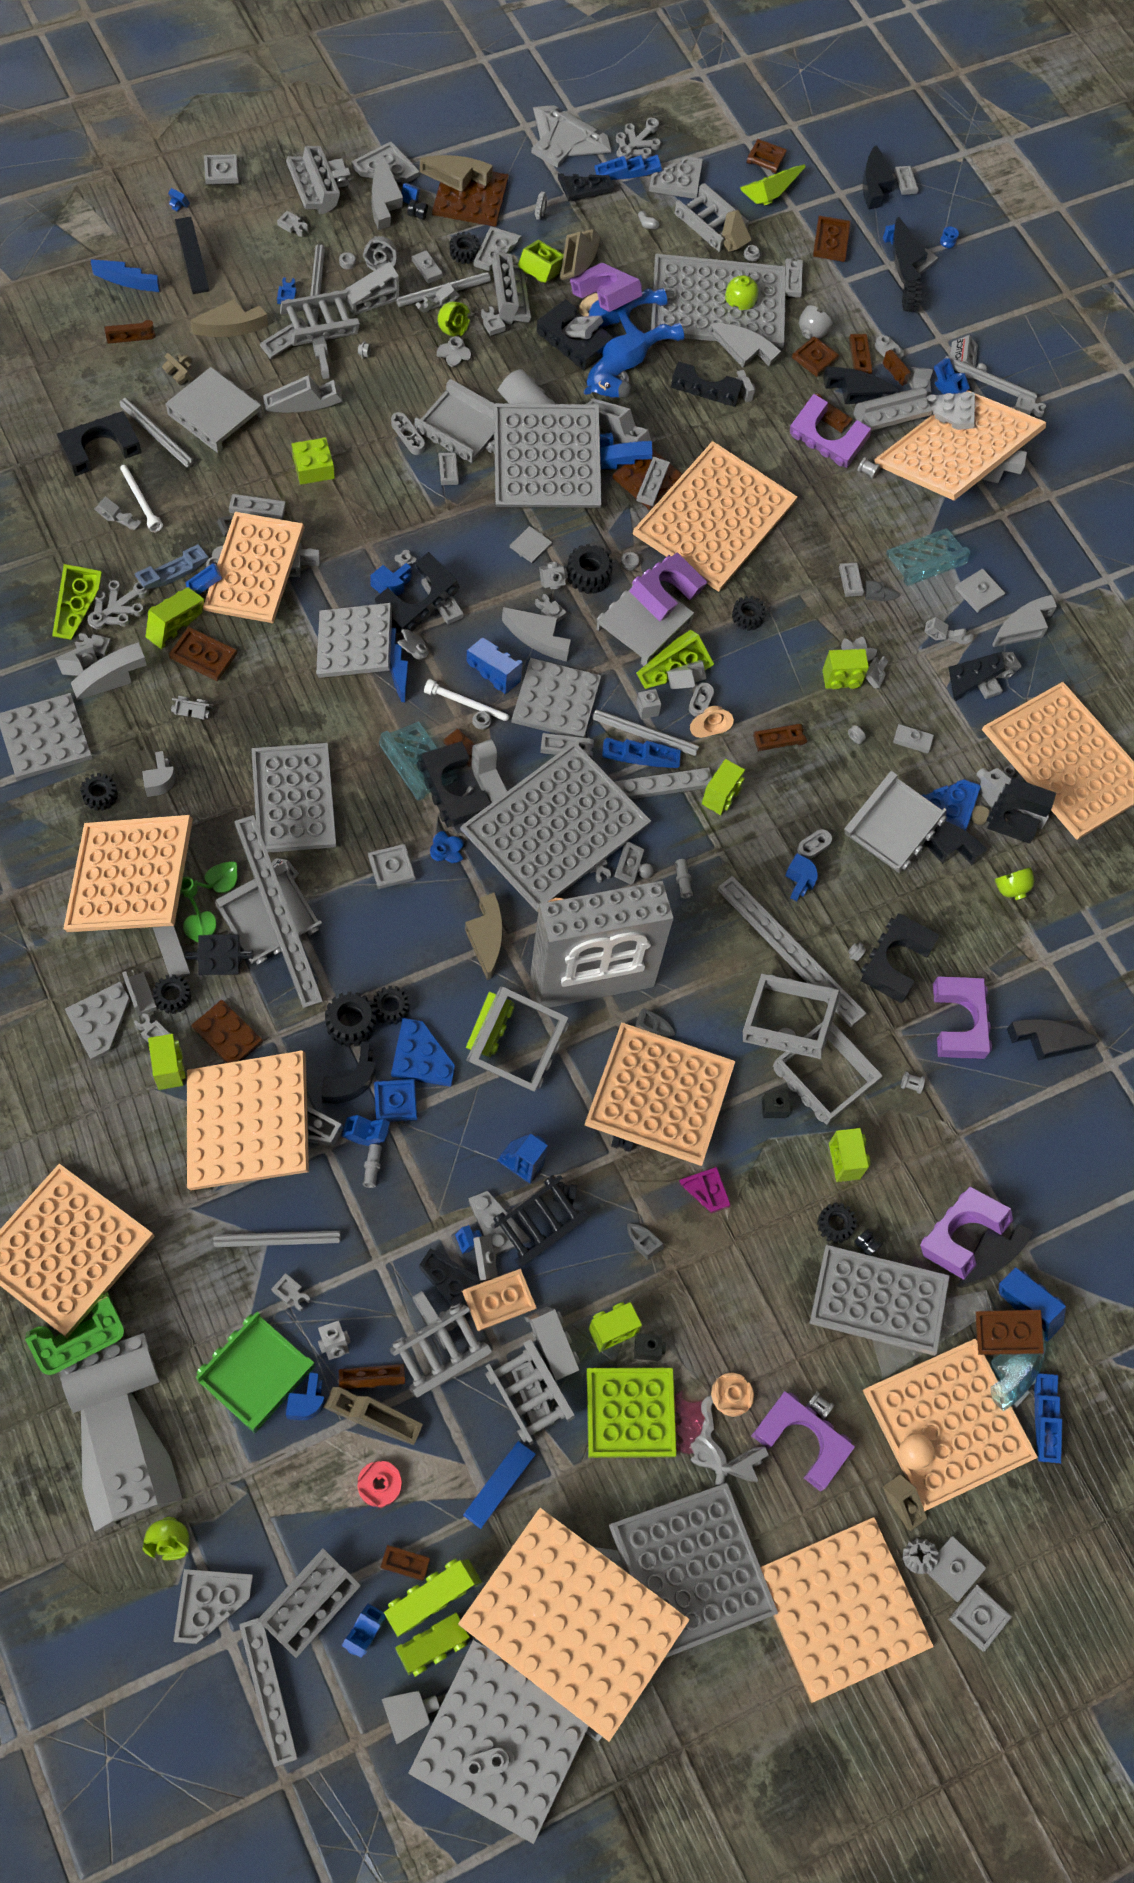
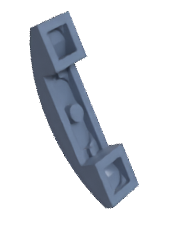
M198 544L183 551L182 557L156 569H153L151 566L135 573V577L144 588L164 586L196 570L208 560V556Z

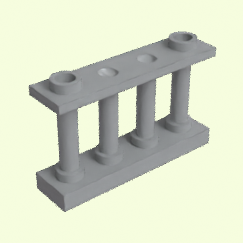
M703 183L699 187L696 199L686 205L680 200L676 201L675 214L720 252L724 238L722 237V232L718 234L713 229L725 222L726 214L735 209ZM700 203H704L708 208L696 215L691 211ZM712 212L719 216L709 224L702 220ZM741 215L748 230L749 221Z
M337 290L331 293L281 301L280 314H289L294 327L291 337L293 346L312 343V339L325 338V340L358 333L360 324L358 318L349 319L344 306L347 295L346 290ZM337 305L343 321L333 322L327 306ZM321 308L327 324L318 325L311 309ZM305 311L310 327L302 328L295 312Z
M464 1304L453 1306L449 1309L448 1314L406 1339L400 1338L392 1343L393 1346L389 1348V1351L394 1356L400 1353L414 1379L412 1381L413 1384L409 1388L417 1398L492 1353L488 1344L485 1342L480 1343V1341L477 1342L464 1317V1314L470 1311ZM454 1320L458 1322L470 1345L469 1350L463 1354L458 1352L445 1327ZM438 1331L451 1356V1361L445 1365L439 1363L426 1338ZM419 1342L433 1368L432 1372L427 1376H421L407 1349Z
M530 1339L523 1343L526 1348L523 1350V1354L494 1371L490 1364L486 1365L488 1372L485 1375L491 1385L494 1383L497 1385L521 1429L517 1432L522 1441L528 1440L529 1444L532 1445L534 1442L530 1437L531 1435L559 1418L561 1420L566 1418L567 1422L575 1419V1415ZM533 1360L537 1367L533 1370L534 1372L504 1390L498 1378L526 1361L531 1362ZM537 1380L545 1381L547 1387L544 1389V1392L516 1409L513 1407L509 1399L510 1396ZM548 1399H555L558 1404L555 1411L525 1428L520 1419L521 1415Z

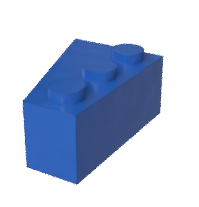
M482 637L467 650V662L471 667H475L483 678L491 681L497 690L507 694L521 682L523 662L519 659L514 661L510 658L511 655L509 653H501L498 651V646Z
M528 1134L511 1141L497 1161L528 1183H531L545 1164L548 1145L540 1136L535 1137L532 1134Z
M1015 1267L999 1283V1294L1015 1310H1041L1042 1332L1045 1334L1043 1338L1047 1342L1064 1325L1066 1306L1063 1301L1049 1294L1043 1285L1031 1280V1277L1026 1272L1020 1271Z

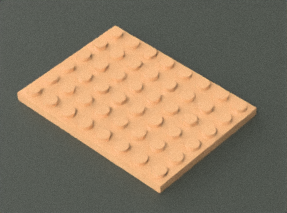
M975 393L974 429L956 430L952 427V424L948 422L943 423L937 420L935 415H931L875 458L874 461L875 464H880L881 468L955 501L1044 430L1046 422Z
M712 441L634 528L632 534L666 557L668 555L673 556L678 552L707 581L709 586L719 592L797 500V496Z
M1064 682L1059 683L983 727L982 731L1027 783L1056 792L1051 811L1076 840L1134 806V761Z
M539 1508L458 1625L610 1742L690 1619L542 1508Z

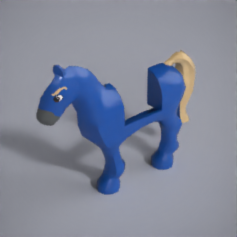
M647 288L642 291V296L610 312L600 308L597 293L587 296L581 302L578 310L582 316L602 317L603 323L598 328L618 323L621 320L626 331L625 335L618 336L605 345L602 353L603 357L589 372L587 378L588 387L584 390L585 395L595 392L611 398L628 396L632 391L631 385L624 380L617 379L616 376L622 371L633 368L643 362L647 350L657 341L662 339L684 340V331L681 323H676L672 326L660 324L655 329L643 333L630 320L631 310L638 305L646 303H656L659 306L667 305V295L664 288L657 289L656 291Z

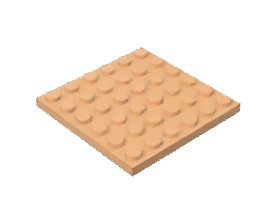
M190 815L84 823L63 929L66 932L174 926L193 818Z
M621 1022L585 1121V1126L702 1166L735 1061Z
M304 1051L187 1070V1188L189 1190L309 1172L306 1053Z
M58 1164L0 1229V1286L64 1337L68 1338L95 1307L98 1300L104 1296L103 1294L113 1286L155 1236L61 1164Z
M976 1338L863 1390L907 1481L916 1488L924 1511L1038 1458L986 1357L978 1355ZM913 1434H922L927 1437L935 1449L933 1460L921 1470L909 1469L902 1463L899 1457L900 1444Z
M874 1517L760 1567L778 1611L774 1618L811 1703L934 1647Z

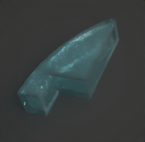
M1043 1330L1044 1354L999 1355L991 1360L993 1373L1000 1380L990 1387L992 1401L1003 1412L1027 1392L1040 1372L1046 1351Z

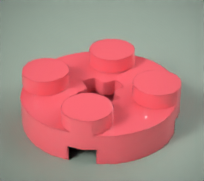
M387 1461L367 1464L358 1476L357 1487L359 1495L370 1506L383 1508L390 1505L398 1498L401 1492L402 1480L400 1473L393 1464ZM383 1478L385 1480V1488L376 1490L374 1488L376 1486L374 1480H381Z

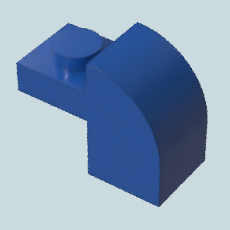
M945 358L934 366L938 378L935 385L941 393L956 394L970 389L965 373H955L950 358Z
M405 563L393 573L382 565L370 575L371 586L380 594L388 587L396 596L404 593V584H407L411 579V566Z
M798 853L795 855L785 875L787 878L797 882L790 897L796 902L800 896L804 897L808 889H813L818 875L815 865Z
M360 1115L347 1117L341 1137L365 1146L371 1144L380 1145V1142L385 1141L388 1135L390 1122L385 1119L370 1121Z
M318 1373L309 1374L307 1395L289 1393L286 1410L287 1419L309 1420L320 1413L325 1404L324 1396H317V1393L321 1394L323 1380H319Z
M367 1603L353 1629L345 1638L342 1647L346 1648L349 1653L362 1658L370 1648L386 1618L384 1612Z

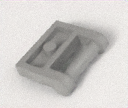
M601 316L576 317L562 329V332L568 338L582 337L583 339H589L592 332L596 331L598 326L603 323Z

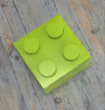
M537 240L523 249L517 267L521 268L524 273L533 275L538 281L546 283L560 274L564 254Z
M326 438L291 443L292 456L300 485L335 479L334 465Z
M829 650L822 669L825 689H855L861 687L869 668L866 650Z
M725 759L706 786L702 805L719 815L724 810L728 811L733 803V797H737L742 789L741 785L745 780L743 777L745 769Z
M173 1034L148 1038L153 1077L158 1090L183 1086L182 1079L186 1078V1074L182 1064L183 1054L179 1040H175Z
M861 1128L836 1131L828 1143L836 1182L860 1180L870 1166V1157L865 1152V1135L861 1133Z
M621 1302L612 1307V1311L608 1313L602 1311L593 1316L594 1319L591 1321L588 1330L599 1352L626 1341L639 1333L642 1324L631 1302L627 1304Z

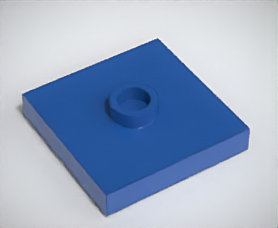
M415 1079L374 1082L376 1120L385 1119L389 1122L417 1120Z

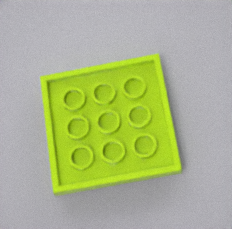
M587 1368L588 1458L676 1457L673 1368Z

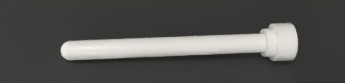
M122 465L120 469L148 518L147 526L151 532L161 530L163 527L162 521L152 513L128 467Z
M428 679L425 685L424 693L429 695H436L437 693L476 710L484 711L501 720L507 721L509 719V715L439 687L437 681Z

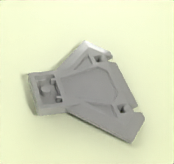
M554 105L533 107L540 140L532 147L531 153L558 168L569 156L611 153L606 134H597V129L565 111L558 112V107Z

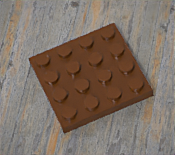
M492 172V179L486 186L471 180L462 192L440 182L432 215L496 227L509 174Z

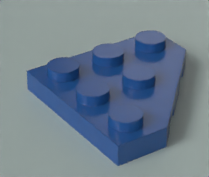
M963 779L957 781L956 784L941 787L932 793L923 794L922 796L941 810L945 808L946 821L966 831L981 785Z
M403 1018L391 1077L415 1079V1081L451 1087L455 1069L451 1059L423 1021Z

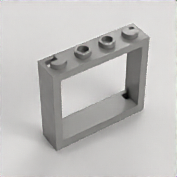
M761 974L744 1025L743 1042L821 1059L838 1005L839 990L832 987L814 985L813 983L799 982L794 979L780 978L775 975ZM764 989L829 1002L818 1040L754 1027L753 1023Z
M500 987L466 1061L535 1092L536 1088L539 1089L542 1085L544 1070L547 1071L551 1065L552 1060L550 1057L553 1051L556 1052L560 1045L559 1037L561 1033L564 1034L568 1028V1017L505 987ZM507 996L559 1020L530 1083L479 1059Z
M823 1022L804 1036V1038L813 1040L818 1038ZM833 1022L827 1039L864 1077L867 1083L831 1113L785 1064L797 1054L784 1052L773 1064L775 1073L786 1080L788 1087L793 1092H797L804 1105L810 1107L815 1112L816 1118L826 1125L874 1087L882 1078L881 1073Z

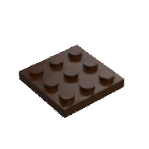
M652 449V459L653 457H656L665 460L660 454H658L654 449ZM635 459L634 464H625L613 474V479L637 499L652 459ZM669 464L654 505L642 504L651 510L683 474L673 465Z

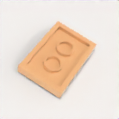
M521 1269L462 1291L478 1331L536 1309Z

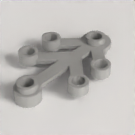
M648 118L646 120V128L637 137H635L634 132L635 126L631 123L626 124L625 133L629 136L630 144L626 145V135L624 133H617L616 142L620 146L617 150V157L625 156L626 160L631 159L632 156L640 155L644 159L651 157L652 151L650 148L633 149L636 147H651L653 150H658L660 148L661 142L659 139L644 140L650 133H655L658 130V120Z
M116 580L110 581L108 584L110 590L108 608L102 611L103 602H105L106 597L103 591L98 590L94 598L96 601L95 609L88 616V624L94 629H101L105 624L127 626L129 618L126 614L141 616L144 610L143 606L139 603L134 604L132 607L124 605L136 597H147L149 589L144 588L140 582H137L132 591L117 600L120 584ZM113 613L120 614L118 617H109Z

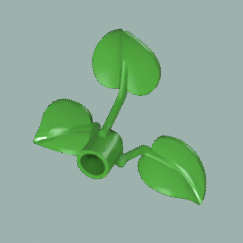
M225 862L210 868L205 875V881L209 885L200 883L197 880L193 881L190 877H183L180 894L190 899L196 911V915L187 917L183 924L184 932L191 940L198 942V935H213L216 930L214 915L209 911L200 914L193 897L198 891L197 886L207 889L213 887L217 893L229 892L237 882L236 862Z

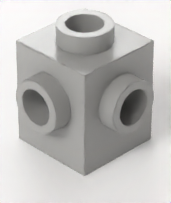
M549 562L547 566L539 567L541 585L544 588L559 589L561 585H566L565 579L568 578L567 570L561 564Z
M1003 652L1006 671L995 678H1010L1022 667L1013 652Z
M339 1320L318 1328L321 1340L318 1341L321 1353L326 1352L329 1360L349 1353L347 1344L351 1343L347 1330L342 1331Z

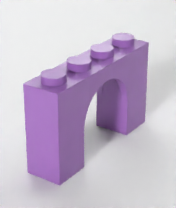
M600 263L580 275L570 278L574 295L584 298L597 291L600 308L609 312L642 296V284L639 279L604 263Z
M813 394L791 424L790 434L794 439L805 442L809 448L818 450L822 456L831 458L837 465L847 468L870 437L871 428L856 420L847 434L841 439L826 440L822 438L816 431V425L826 413L828 402Z
M677 552L673 556L668 555L662 563L658 562L652 570L649 568L642 577L640 575L633 580V586L629 592L660 622L669 616L678 604L663 589L660 581L673 584L689 600L702 591L707 581Z
M937 977L933 983L934 1002L961 1004L971 1012L974 1019V1027L970 1031H941L937 1037L938 1057L985 1059L989 1052H991L992 1041L989 1040L991 1026L990 1022H987L989 1005L986 1004L985 998L987 997L988 990L987 986L984 985V978Z
M969 1187L959 1196L955 1205L947 1210L944 1218L935 1224L933 1231L923 1238L920 1245L923 1256L964 1280L977 1264L974 1253L951 1240L953 1233L964 1224L979 1223L1002 1235L1013 1221L1011 1208Z
M784 1391L751 1436L769 1450L786 1427L803 1425L811 1429L818 1438L820 1451L816 1461L803 1478L821 1492L830 1483L855 1446L851 1444L852 1441L846 1435H839L834 1431V1426L831 1423L819 1419L816 1416L817 1413L812 1408L804 1407L800 1404L798 1397Z

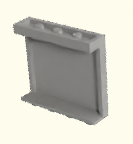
M211 367L166 402L168 415L217 453L223 450L222 442L255 414L259 418L262 417V407L257 400H253L244 390H240L232 381L227 380L219 371H215Z
M450 379L446 383V391L421 419L415 418V429L419 434L428 437L434 443L440 444L450 452H456L462 459L473 463L494 438V403Z
M629 589L624 591L617 602L614 601L605 613L603 612L599 615L596 630L599 631L603 627L641 656V664L645 666L692 623L694 612L671 596L678 604L669 616L659 622L629 592Z
M890 771L845 827L844 831L845 835L900 873L902 870H907L912 863L910 860L914 855H919L923 849V843L926 840H931L935 834V828L938 825L942 826L946 821V809L941 810L897 778V774Z
M284 862L273 869L301 941V936L307 933L310 936L319 931L318 927L322 922L317 920L289 873L290 868ZM255 879L216 900L215 904L233 935H240L242 950L254 951V954H246L254 955L253 959H248L251 965L255 962L257 965L263 963L271 953L277 955L282 952Z

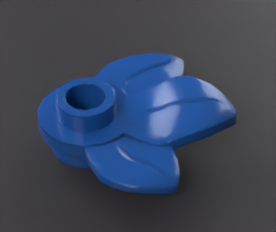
M445 831L438 832L433 837V845L430 848L431 857L436 861H443L445 859L450 863L460 862L463 860V857L459 851L463 847L464 841L456 836L448 837Z

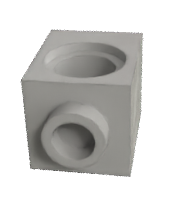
M656 689L638 692L636 706L641 719L659 716L661 702Z

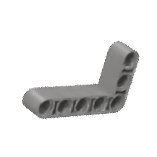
M492 739L475 744L472 747V770L481 790H485L490 803L507 792L496 770L497 751Z

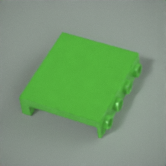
M258 1312L254 1315L250 1314L244 1320V1326L239 1331L235 1330L227 1339L229 1342L223 1348L219 1347L213 1353V1359L208 1364L204 1363L198 1369V1375L196 1376L197 1381L254 1433L261 1428L288 1398L289 1393H292L315 1368V1363L309 1357L306 1358L260 1317Z

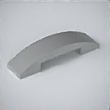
M174 926L153 927L169 977L172 978V974H175L177 978L190 975Z

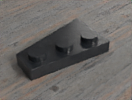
M558 173V180L568 202L614 192V185L609 175L579 177V174L564 176V174Z
M1002 651L948 667L954 700L957 701L961 698V695L975 690V687L984 681L988 682L1006 671Z
M432 1248L429 1249L419 1264V1269L452 1307L457 1304H464L468 1307L462 1291L484 1282L475 1274Z

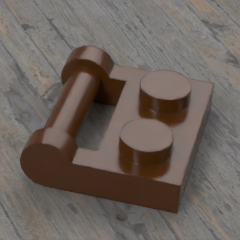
M757 139L748 155L746 163L756 164L772 170L771 172L776 174L786 155L787 149Z

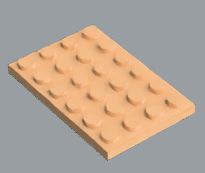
M235 512L217 564L222 579L209 587L203 609L208 612L274 623L304 531L303 523Z

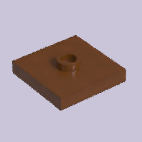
M813 336L792 354V358L818 377L826 370V367L831 366L838 360L839 354Z

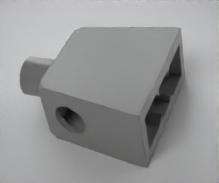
M982 768L976 774L981 780L979 793L992 808L994 802L997 801L999 793H1002L1005 783L1009 784L1011 779L999 768H995L990 772L986 768Z
M419 1691L382 1699L396 1744H400L428 1726L430 1722L427 1714L440 1709L436 1695L422 1700Z

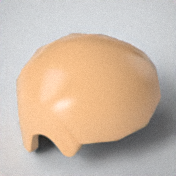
M913 1434L900 1444L899 1457L902 1463L909 1469L921 1470L931 1463L934 1458L935 1449L927 1437L922 1434Z

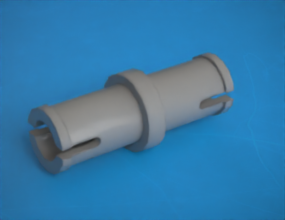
M679 859L675 862L677 871L676 882L679 884L681 898L686 899L693 896L690 884L691 875L688 873L687 861Z
M377 1144L369 1145L368 1158L364 1163L366 1170L363 1186L368 1188L376 1187L377 1174L381 1168L379 1161L382 1146Z

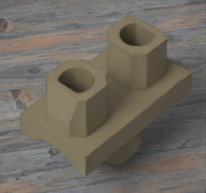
M169 353L164 356L167 361L162 366L163 370L168 375L178 370L172 378L180 386L186 380L190 383L194 380L186 370V368H192V359L189 355H179L177 357L178 362Z

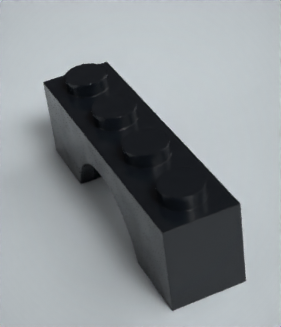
M678 361L670 388L735 407L743 380L726 376L720 381L709 382L697 375L693 365Z

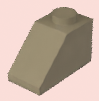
M738 209L726 214L722 237L728 252L737 250L751 241Z
M899 1475L883 1486L890 1505L909 1531L927 1519L916 1488L904 1477Z

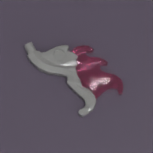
M680 1391L674 1398L675 1411L681 1418L680 1425L675 1422V1431L681 1436L683 1443L680 1444L676 1440V1448L682 1453L694 1454V1457L691 1458L694 1464L714 1470L715 1474H717L715 1485H722L727 1473L722 1471L721 1466L727 1462L723 1451L711 1438V1432L714 1430L711 1413L712 1396H708L700 1402L689 1403L682 1398L683 1391Z

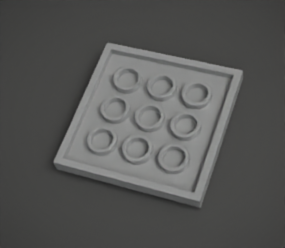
M391 603L320 611L316 670L318 678L390 671Z
M530 658L513 713L512 723L559 735L584 738L601 675Z
M71 693L0 713V729L17 781L92 759Z

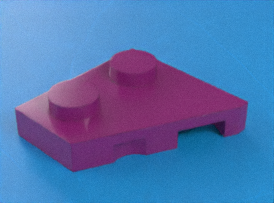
M717 1167L679 1180L680 1185L711 1214L731 1207Z

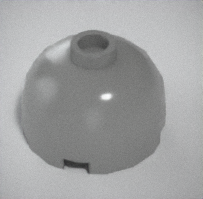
M376 236L370 239L363 253L366 265L373 271L388 262H391L392 266H394L397 258V250L394 243L383 236Z
M812 305L807 306L799 318V326L804 337L810 339L815 336L821 339L830 331L833 322L824 311L820 313L817 311L818 307Z

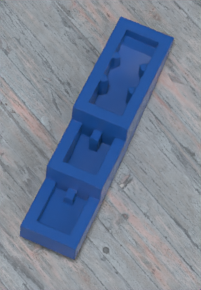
M640 155L626 160L625 156L594 166L596 175H609L611 180L636 178L662 171L658 155L642 159Z
M91 259L93 274L102 279L129 288L159 292L158 275L142 274L141 268L126 267L125 262Z
M652 441L629 442L600 448V469H617V464H634L635 459H652Z
M392 628L390 671L401 702H405L408 661L402 660V647L396 644V628Z
M606 737L603 742L602 757L638 765L678 768L680 766L681 750L646 741L643 744L628 739L621 742Z
M1035 1373L1034 1402L1038 1461L1061 1463L1062 1419H1060V1397H1057L1058 1375Z
M518 1441L463 1516L481 1529L536 1454Z

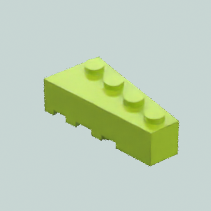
M455 1558L445 1565V1571L440 1574L437 1571L426 1578V1584L421 1587L418 1584L407 1591V1597L402 1600L398 1597L388 1604L389 1609L384 1614L397 1637L406 1634L427 1620L431 1614L444 1609L450 1601L453 1602L465 1595L469 1588L477 1587L483 1583L469 1559L457 1561Z

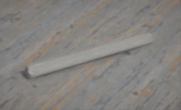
M317 244L315 247L310 296L319 295L321 292L325 253L324 245ZM319 308L311 309L317 322Z
M486 272L454 281L450 284L459 291L487 283L491 278L490 274ZM446 284L398 297L396 299L398 307H403L424 301V296L434 298L436 297V292Z
M945 357L950 358L955 371L965 373L969 377L1019 397V394L1034 399L1037 397V394L952 357Z
M127 398L120 400V406L185 467L189 468L193 465V459Z
M600 710L594 712L593 719L595 721L694 756L698 752L699 746Z
M340 1231L214 1235L213 1244L214 1247L339 1243L341 1235Z

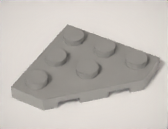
M392 142L351 161L353 169L361 177L374 178V173L381 157H385L396 182L408 183L420 176V171Z
M686 156L681 162L673 163L665 167L664 171L652 174L649 192L696 199L702 159Z
M975 392L926 396L933 410L932 414L935 415L937 420L952 424V427L956 430L974 429Z
M121 982L65 1008V1012L91 1061L111 1052L113 1041L123 1021V1015L126 1008H128L130 999Z
M184 1569L173 1642L200 1643L250 1600L253 1575Z

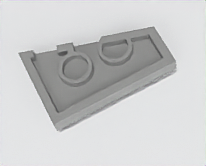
M490 226L474 260V266L490 271L493 268L492 260L495 252L508 254L521 241V236Z
M486 1191L468 1198L482 1235H491L495 1255L514 1249V1245L500 1226L494 1229L490 1226L494 1223L493 1218L501 1212L507 1213L494 1197ZM509 1218L507 1222L523 1245L531 1242V1239L512 1218Z

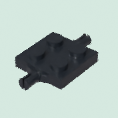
M198 935L197 951H185V955H193L185 956V960L197 959L198 975H240L241 960L253 959L254 955L246 954H254V951H242L240 935Z

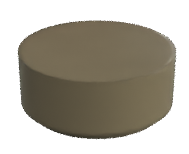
M984 806L974 807L970 817L972 822L977 825L986 824L989 810Z

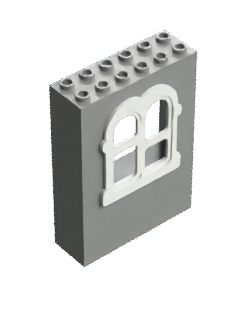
M663 881L539 904L530 973L537 1002L550 1008L654 987L673 922V915Z

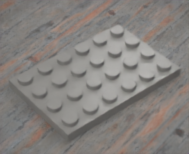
M328 743L251 748L256 823L267 852L336 847Z
M825 1245L809 1324L935 1356L938 1349L949 1275Z

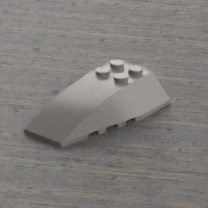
M132 1393L81 1410L82 1488L94 1532L114 1526L118 1520L153 1507L160 1506L162 1508L183 1500L171 1458Z

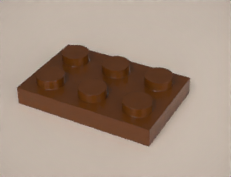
M818 216L813 257L845 262L850 221Z
M188 627L169 653V658L218 682L237 655V650Z
M222 999L191 1025L192 1029L226 1063L242 1061L263 1043L262 1039Z
M1041 1310L975 1311L978 1355L1044 1354Z

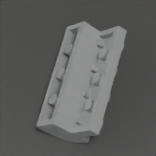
M305 146L303 156H287L286 163L304 208L317 209L319 214L331 211L338 203L340 192L321 146Z
M495 252L492 267L499 317L504 323L509 325L512 324L513 320L529 322L531 315L524 272L521 268L517 267L518 265H513L511 254Z
M523 369L509 374L498 388L500 394L509 404H555L552 399L545 395V391L535 384L534 378L527 375Z
M919 387L858 403L853 414L856 420L870 427L872 431L929 416L933 410L926 399V390Z
M144 1333L112 1344L60 1371L63 1390L73 1413L159 1382L156 1367Z
M322 1548L262 1614L258 1621L297 1658L361 1585Z

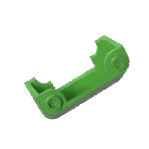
M108 1291L103 1294L104 1296L98 1300V1303L92 1309L93 1318L79 1324L68 1338L62 1334L54 1337L52 1331L46 1326H38L26 1332L25 1340L40 1370L44 1374H55L122 1338L124 1333L123 1325Z

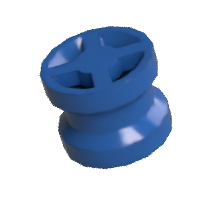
M951 226L944 228L940 244L945 248L954 247L959 235L958 230Z

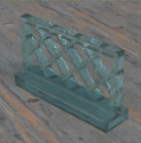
M946 528L887 550L886 554L904 576L903 582L908 586L967 564L970 550L967 547L963 548ZM945 535L948 538V541L940 540L938 538ZM931 542L934 543L933 547L923 545V543ZM936 544L946 546L945 550L936 548ZM914 547V548H918L919 551H918V552H914V551H910V550H908V549ZM948 547L955 548L956 551H948ZM921 549H922V550L930 551L931 554H930V555H926V554H922V553H920V552H921ZM933 552H934V553H938V554H942V556H939V557H935V556H932V555H933ZM900 553L904 554L903 558L895 556L894 554ZM906 555L916 557L915 561L905 559ZM918 558L928 560L923 563L917 562ZM903 564L911 565L912 567L905 569Z
M419 721L391 733L388 731L383 732L379 741L380 747L417 801L423 799L425 794L431 792L423 782V773L416 771L413 767L418 762V759H416L417 753L428 752L419 749L420 743L428 745L430 751L438 749ZM417 729L421 735L416 737L409 735V733ZM394 738H405L404 744L398 743ZM407 739L418 742L417 748L406 745ZM404 750L415 752L414 758L405 756ZM453 770L445 772L448 773L450 778H441L443 786L451 784L458 779Z

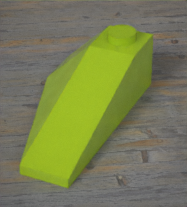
M805 164L778 172L762 180L754 181L740 187V189L756 204L763 203L767 205L773 203L772 199L779 197L804 170Z
M64 564L52 637L72 640L99 590L102 571Z
M689 630L675 639L636 674L643 687L647 689L668 682L667 671L699 660L703 661L704 670L713 666L714 663L699 634Z

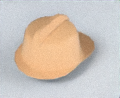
M710 706L693 719L690 724V731L695 737L699 738L723 733L731 728L734 719L732 714L722 707Z

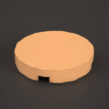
M733 1372L725 1373L716 1379L712 1386L711 1396L713 1403L724 1415L731 1417L741 1416L753 1404L754 1393L752 1386L740 1374Z

